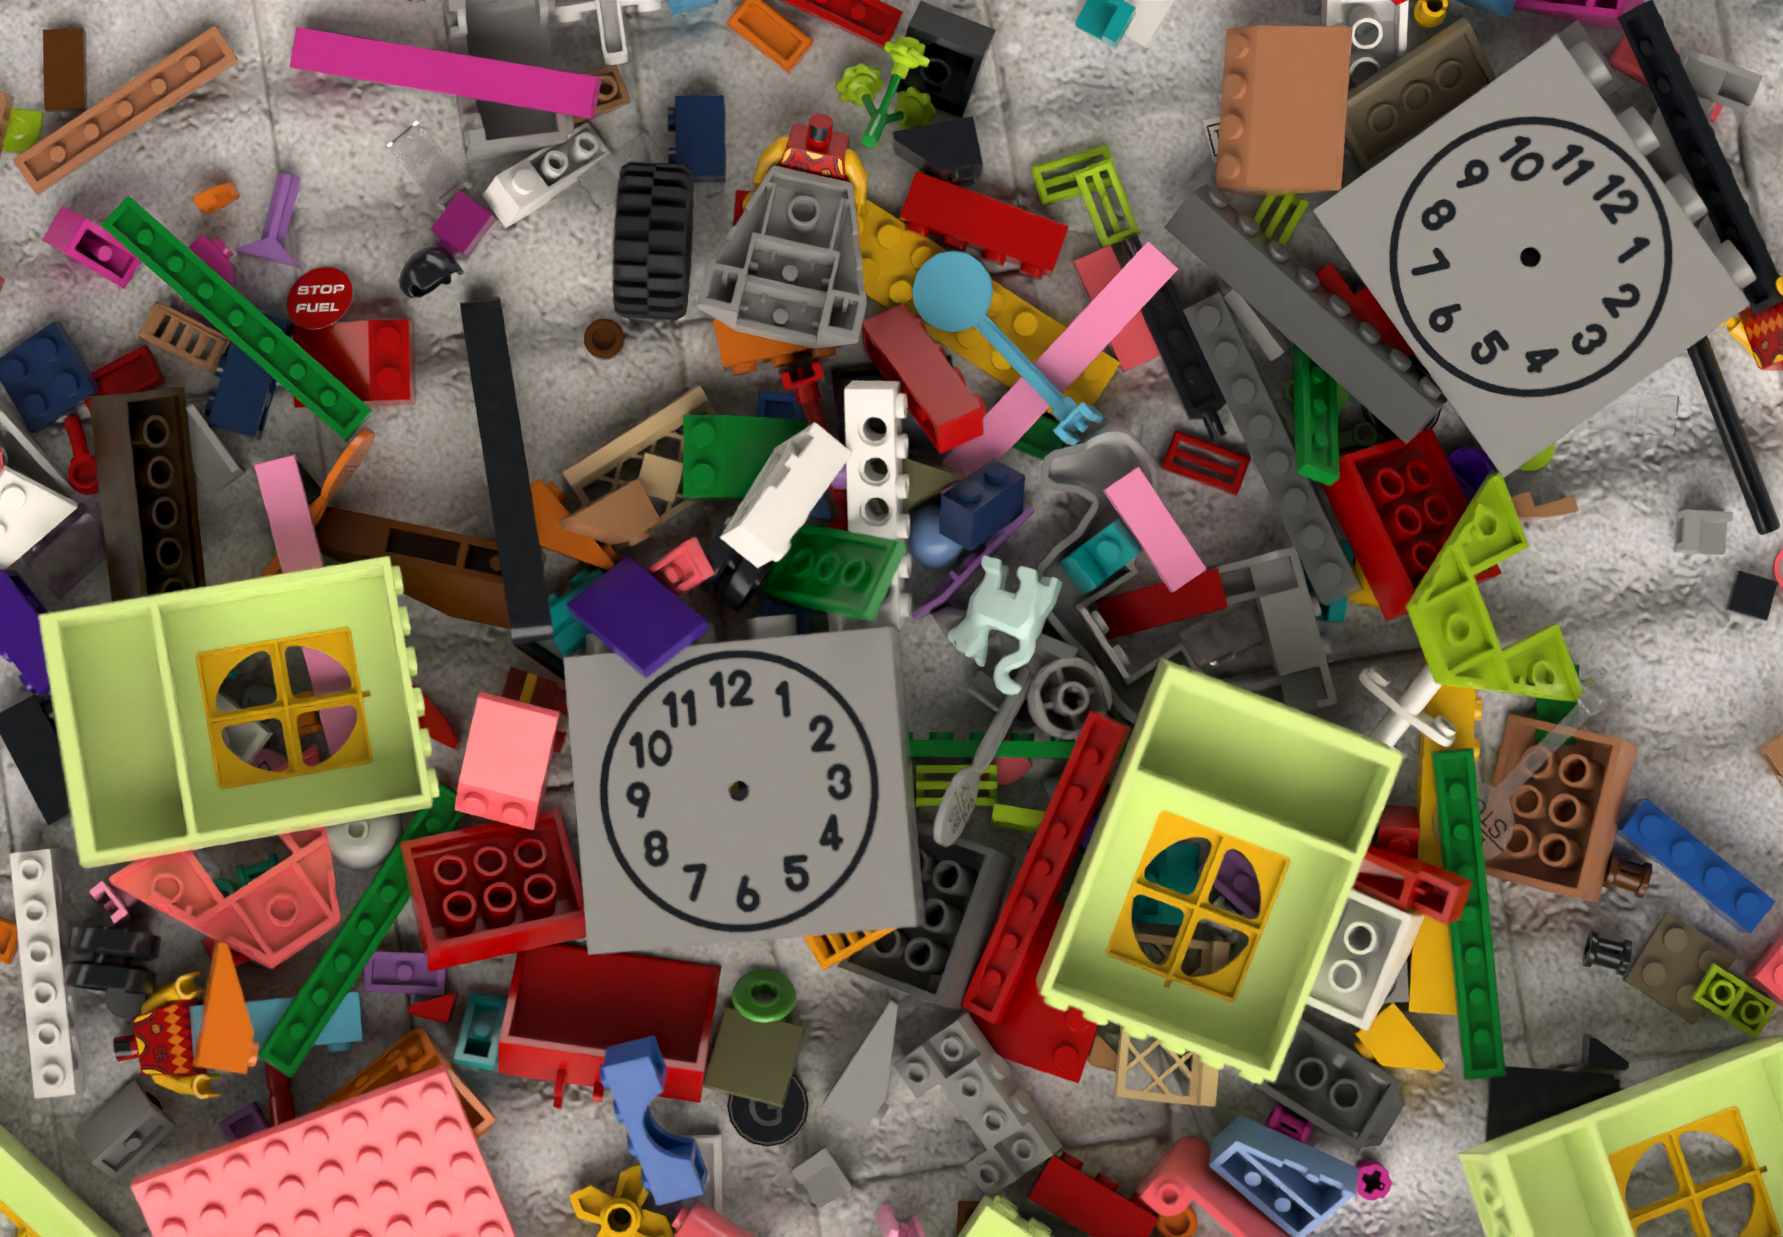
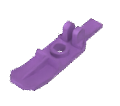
M1029 506L1013 523L1003 527L981 543L985 551L982 554L977 550L974 551L961 564L960 569L963 573L960 576L951 570L949 576L926 602L911 613L913 619L916 621L931 614V611L948 603L980 571L983 555L993 557L1008 539L1035 513V509Z

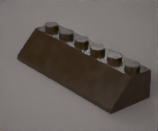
M176 387L89 396L112 603L206 587L188 415L185 408L187 407L185 388Z

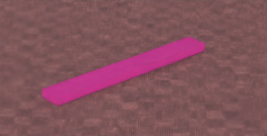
M296 27L289 66L299 70L590 119L595 118L601 78L299 27Z

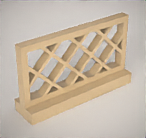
M696 385L562 470V474L583 506L591 501L582 489L596 479L612 482L611 490L616 488L617 484L629 482L619 479L622 463L629 458L643 460L644 455L637 453L650 446L649 453L654 454L656 441L664 436L681 439L677 461L681 462L683 457V434L673 433L672 431L683 425V415H699L703 411H706L708 415L718 414L700 385ZM616 467L614 478L603 476ZM677 492L676 497L683 498V493ZM684 499L671 507L672 502L667 501L665 512L659 515L661 522L649 528V531H652L697 501H685ZM625 541L610 546L617 553L628 546L629 543Z
M1134 933L1137 943L1151 944L1161 954L1163 959L1157 964L1166 962L1169 953L1163 946L1172 947L1175 938ZM1191 940L1188 949L1199 950L1198 968L1188 976L1209 974L1226 966L1229 960L1230 943ZM1120 1025L1114 1097L1190 1105L1191 1107L1201 1108L1216 1107L1218 1068L1201 1062L1199 1060L1201 1056L1190 1050L1179 1058L1175 1052L1163 1048L1174 1063L1157 1076L1143 1058L1159 1044L1161 1045L1162 1041L1155 1038L1156 1040L1139 1054L1129 1041L1130 1035L1122 1032L1123 1026ZM1129 1051L1134 1059L1127 1064ZM1190 1057V1064L1188 1069L1183 1062ZM1136 1063H1139L1152 1079V1082L1141 1091L1125 1089L1126 1072ZM1177 1067L1188 1079L1187 1096L1172 1095L1162 1082ZM1154 1086H1157L1162 1093H1154L1149 1091Z

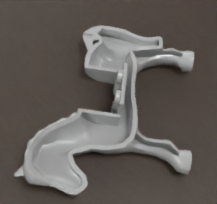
M1108 423L1091 434L1084 443L1053 450L1043 460L1040 473L1043 483L1055 491L1079 494L1091 501L1092 504L1076 531L1055 545L1037 564L1035 570H1037L1039 583L1042 576L1054 577L1062 582L1056 604L1045 619V622L1049 623L1069 645L1079 648V655L1092 666H1097L1103 671L1111 688V718L1131 728L1125 741L1128 742L1161 658L1200 673L1202 672L1191 650L1182 642L1130 676L1126 671L1132 665L1119 644L1112 648L1104 637V634L1109 631L1106 623L1097 610L1089 614L1086 609L1139 573L1134 564L1138 556L1085 595L1080 593L1058 565L1062 559L1117 518L1129 531L1103 492L1111 484L1139 467L1159 497L1157 485L1159 473L1157 467L1151 461L1147 449L1141 443L1143 425L1137 423L1131 429H1127L1117 423ZM1019 587L1010 593L1016 594L1019 590ZM946 603L930 613L948 639L949 630L956 627L966 617L967 610ZM994 629L989 631V639L995 637L999 631ZM1121 759L1117 760L1114 769L1110 775V778L1108 780V783H1110L1111 785L1118 770ZM1051 775L1041 782L1051 799L1062 775Z

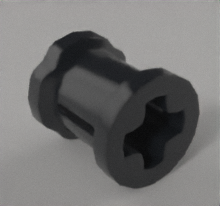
M1590 931L1583 952L1582 965L1590 968L1594 964L1614 969L1617 975L1624 976L1631 958L1632 941L1624 939L1623 942L1601 938L1598 932Z

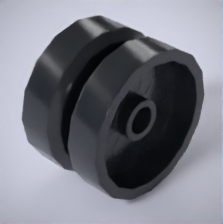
M736 507L720 527L704 553L715 574L696 587L708 594L718 587L725 576L729 577L720 593V601L739 613L752 594L758 591L775 561L772 559L757 568L720 538L738 508Z
M71 927L68 949L75 954L91 956L93 960L71 961L66 964L63 985L105 992L108 988L125 990V993L154 995L157 974L149 968L132 966V961L150 962L159 958L161 937L118 927Z

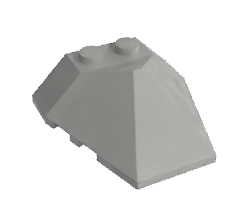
M773 165L746 205V210L727 234L725 242L706 266L697 307L737 332L813 349L858 343L867 306V298L862 273L863 265L858 240L853 183Z

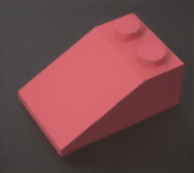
M479 692L459 778L455 810L534 830L546 796L560 712Z

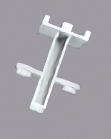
M574 0L555 4V14L553 15H557L558 22H571L582 19L581 12L597 9L605 65H617L629 61L621 6L637 5L639 12H647L661 9V1L663 0Z
M1428 663L1424 665L1401 695L1390 685L1392 681L1390 675L1379 666L1372 665L1370 669L1365 668L1359 675L1361 683L1390 708L1368 737L1394 746L1407 728L1413 725L1444 747L1452 745L1455 741L1454 734L1457 732L1455 725L1441 715L1434 719L1422 711L1442 686V684H1435ZM1393 782V784H1392V787H1391V789H1390V792H1389V794H1388V797H1387V799H1386V802H1385V804H1384V807H1383L1382 811L1384 810V808H1385V806H1386V804H1387V801H1388V799H1389V797H1390V794H1391V792H1392V790H1393V788H1394V785H1395L1394 782Z

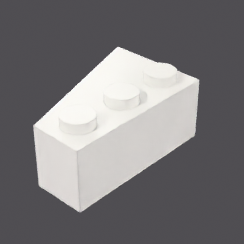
M816 422L781 443L771 453L720 538L757 568L772 559L775 562L779 561L790 548L791 542L789 540L806 521L810 511L850 458L852 452Z

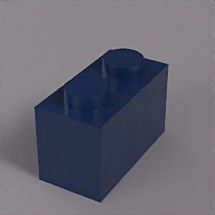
M724 95L675 96V107H668V132H676V147H668V163L684 164L690 168L693 173V182H726V105Z
M994 458L942 494L939 534L972 551L1022 514L1025 475Z

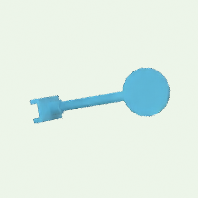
M949 251L935 255L922 265L915 276L912 289L914 305L921 318L935 329L951 333L975 327L1053 408L1052 414L1061 422L1053 431L1064 443L1072 446L1083 443L1076 435L1078 430L1084 432L1088 428L1086 423L1089 420L1100 425L1107 420L1095 407L1084 402L1078 405L1070 396L1065 397L987 316V311L992 301L993 287L991 276L981 262L969 254Z

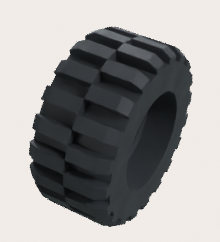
M630 161L621 167L615 206L612 274L614 311L623 318L678 320L686 315L693 243L694 184L692 170L684 164Z

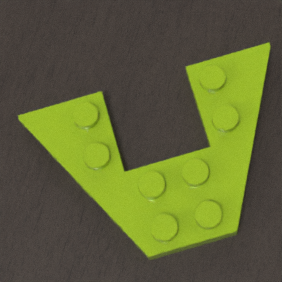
M1499 472L1487 475L1408 602L1406 606L1435 684L1567 702L1583 701L1586 699L1558 623L1547 625L1501 649L1474 575L1529 548L1504 478Z

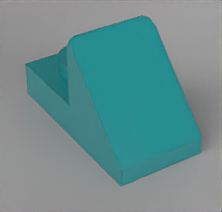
M1117 518L1062 559L1058 565L1080 593L1085 595L1138 556L1143 549Z
M470 992L454 1055V1064L495 1070L499 1063V1038L508 998Z

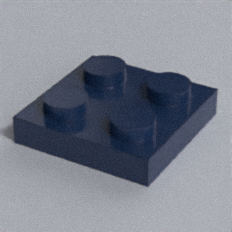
M60 321L52 322L0 358V381L31 433H39L89 399V396H94L101 391Z

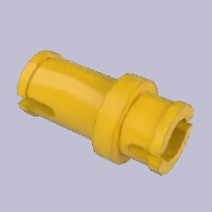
M1419 0L1414 6L1413 11L1417 25L1424 29L1439 26L1445 19L1448 1Z

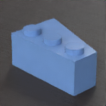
M1242 1115L1213 1138L1208 1164L1291 1237H1306L1356 1195L1359 1168Z

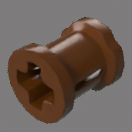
M1611 852L1603 887L1610 888L1612 885L1635 893V897L1643 898L1651 879L1652 864L1645 862L1643 865L1620 859L1619 854Z

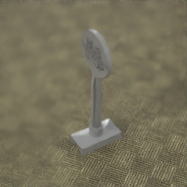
M999 631L1003 651L1009 654L1018 651V639ZM1040 634L1036 639L1035 652L1030 661L1017 668L1019 672L1014 681L1021 685V691L1018 694H1007L975 752L971 767L963 768L954 777L946 790L934 826V840L939 845L944 847L951 845L966 826L977 798L980 776L991 763L1026 698L1031 680L1041 668L1052 661L1077 657L1079 648L1044 634Z

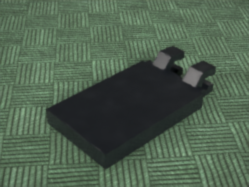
M1505 1066L1506 1076L1489 1078L1484 1143L1627 1089V1087H1620V1079H1614L1613 1074Z

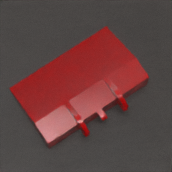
M557 943L517 952L499 1038L498 1073L555 1081L553 1094L555 1096L553 1107L555 1108L562 1107L567 1083L594 1087L592 1101L602 1102L606 1088L602 1084L599 1068L604 1062L607 1047L654 1035L668 1069L663 1091L657 1097L701 1103L722 966L629 952L588 955L587 946L568 943Z

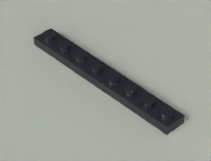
M1653 0L1644 2L1618 17V20L1694 186L1708 210L1707 214L1721 244L1728 239L1746 260L1756 277L1755 281L1742 290L1750 303L1753 314L1759 313L1783 302V295L1779 293L1776 287V281L1781 276L1776 270L1766 243L1759 233L1749 206L1743 198L1732 174V169L1720 148L1714 129L1709 124L1697 92L1692 87L1680 55L1675 50L1663 18L1658 13Z

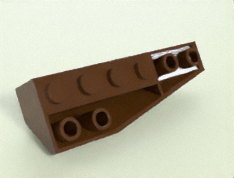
M326 508L323 517L315 527L322 554L342 564L390 556L391 567L400 566L403 594L450 617L510 630L497 541L338 508ZM541 551L542 563H543V569H544L545 560H546V556H547V555H546L543 551Z

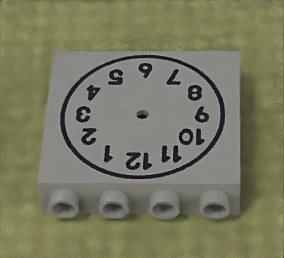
M1555 36L1313 210L1317 221L1365 288L1368 287L1414 352L1415 358L1428 371L1441 389L1442 394L1448 399L1447 402L1480 449L1488 456L1495 470L1503 478L1749 306L1750 303L1741 290L1756 280L1746 260L1728 239L1711 250L1697 231L1693 223L1706 215L1708 210L1688 180L1681 173H1678L1663 183L1646 160L1645 156L1657 149L1660 143L1638 111L1631 106L1615 117L1597 92L1598 89L1611 81L1612 77L1597 53L1585 40L1567 50L1559 37Z
M828 612V633L797 635L796 615H778L747 619L748 640L716 643L715 623H707L708 630L647 679L593 633L585 635L587 655L564 657L563 660L588 955L914 927L926 924L900 630L892 627L879 628L878 614H876L874 621ZM737 781H743L748 786V788L731 790L732 785Z

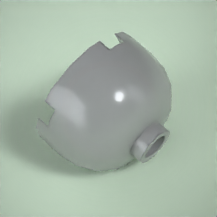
M1073 657L1054 660L1036 673L1030 682L1027 702L1029 713L1040 729L1048 735L1064 740L1078 739L1090 710H1097L1106 715L1107 710H1110L1112 704L1111 688L1103 671L1097 666H1092L1090 663L1083 661L1084 659Z
M399 813L325 826L330 840L328 847L331 850L332 857L341 865L355 870L374 869L381 866L404 832L402 818Z

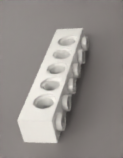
M851 381L844 389L846 448L852 452V455L846 462L848 531L899 540L904 544V538H909L910 515L904 514L903 499H907L909 496L910 483L909 475L903 474L902 458H907L909 441L908 435L902 434L901 418L907 417V394L901 393V381ZM878 417L882 419L886 424L887 433L877 434L872 431L868 422L869 418ZM877 457L885 461L888 473L879 474L873 471L869 462L870 458ZM871 498L883 499L889 507V512L886 514L876 512L871 506ZM904 554L890 584L891 591L886 593L877 612L879 628L892 627L899 630L906 618L911 617L912 595L911 593H905V578H910L911 575L910 554Z
M60 849L9 853L34 1099L79 1094L85 1092L75 990L74 987L63 985L65 965L72 960L71 951L68 949L69 931Z

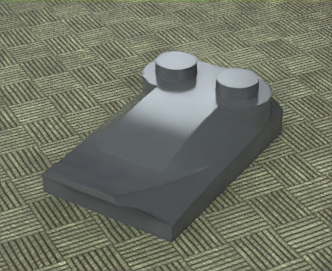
M1301 1018L1275 1083L1263 1079L1262 1084L1254 1083L1253 1085L1267 1096L1275 1099L1358 1152L1368 1146H1380L1405 1105L1400 1094V1084L1402 1083L1400 1080Z

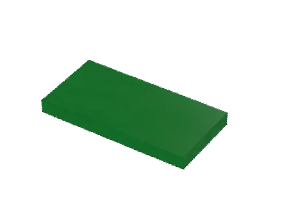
M803 523L789 540L791 546L786 554L772 566L760 594L771 601L874 621L907 550V546L899 540Z

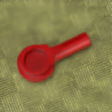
M79 415L67 417L63 421L74 457L70 460L68 481L71 487L78 493L95 495L99 492L96 457L89 452Z

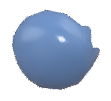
M932 503L920 507L913 513L910 519V536L907 538L909 552L914 559L924 567L941 570L956 564L966 551V548L939 534L941 504Z

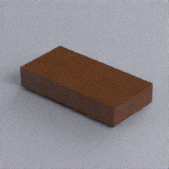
M84 29L43 30L44 110L46 112L86 111V31Z

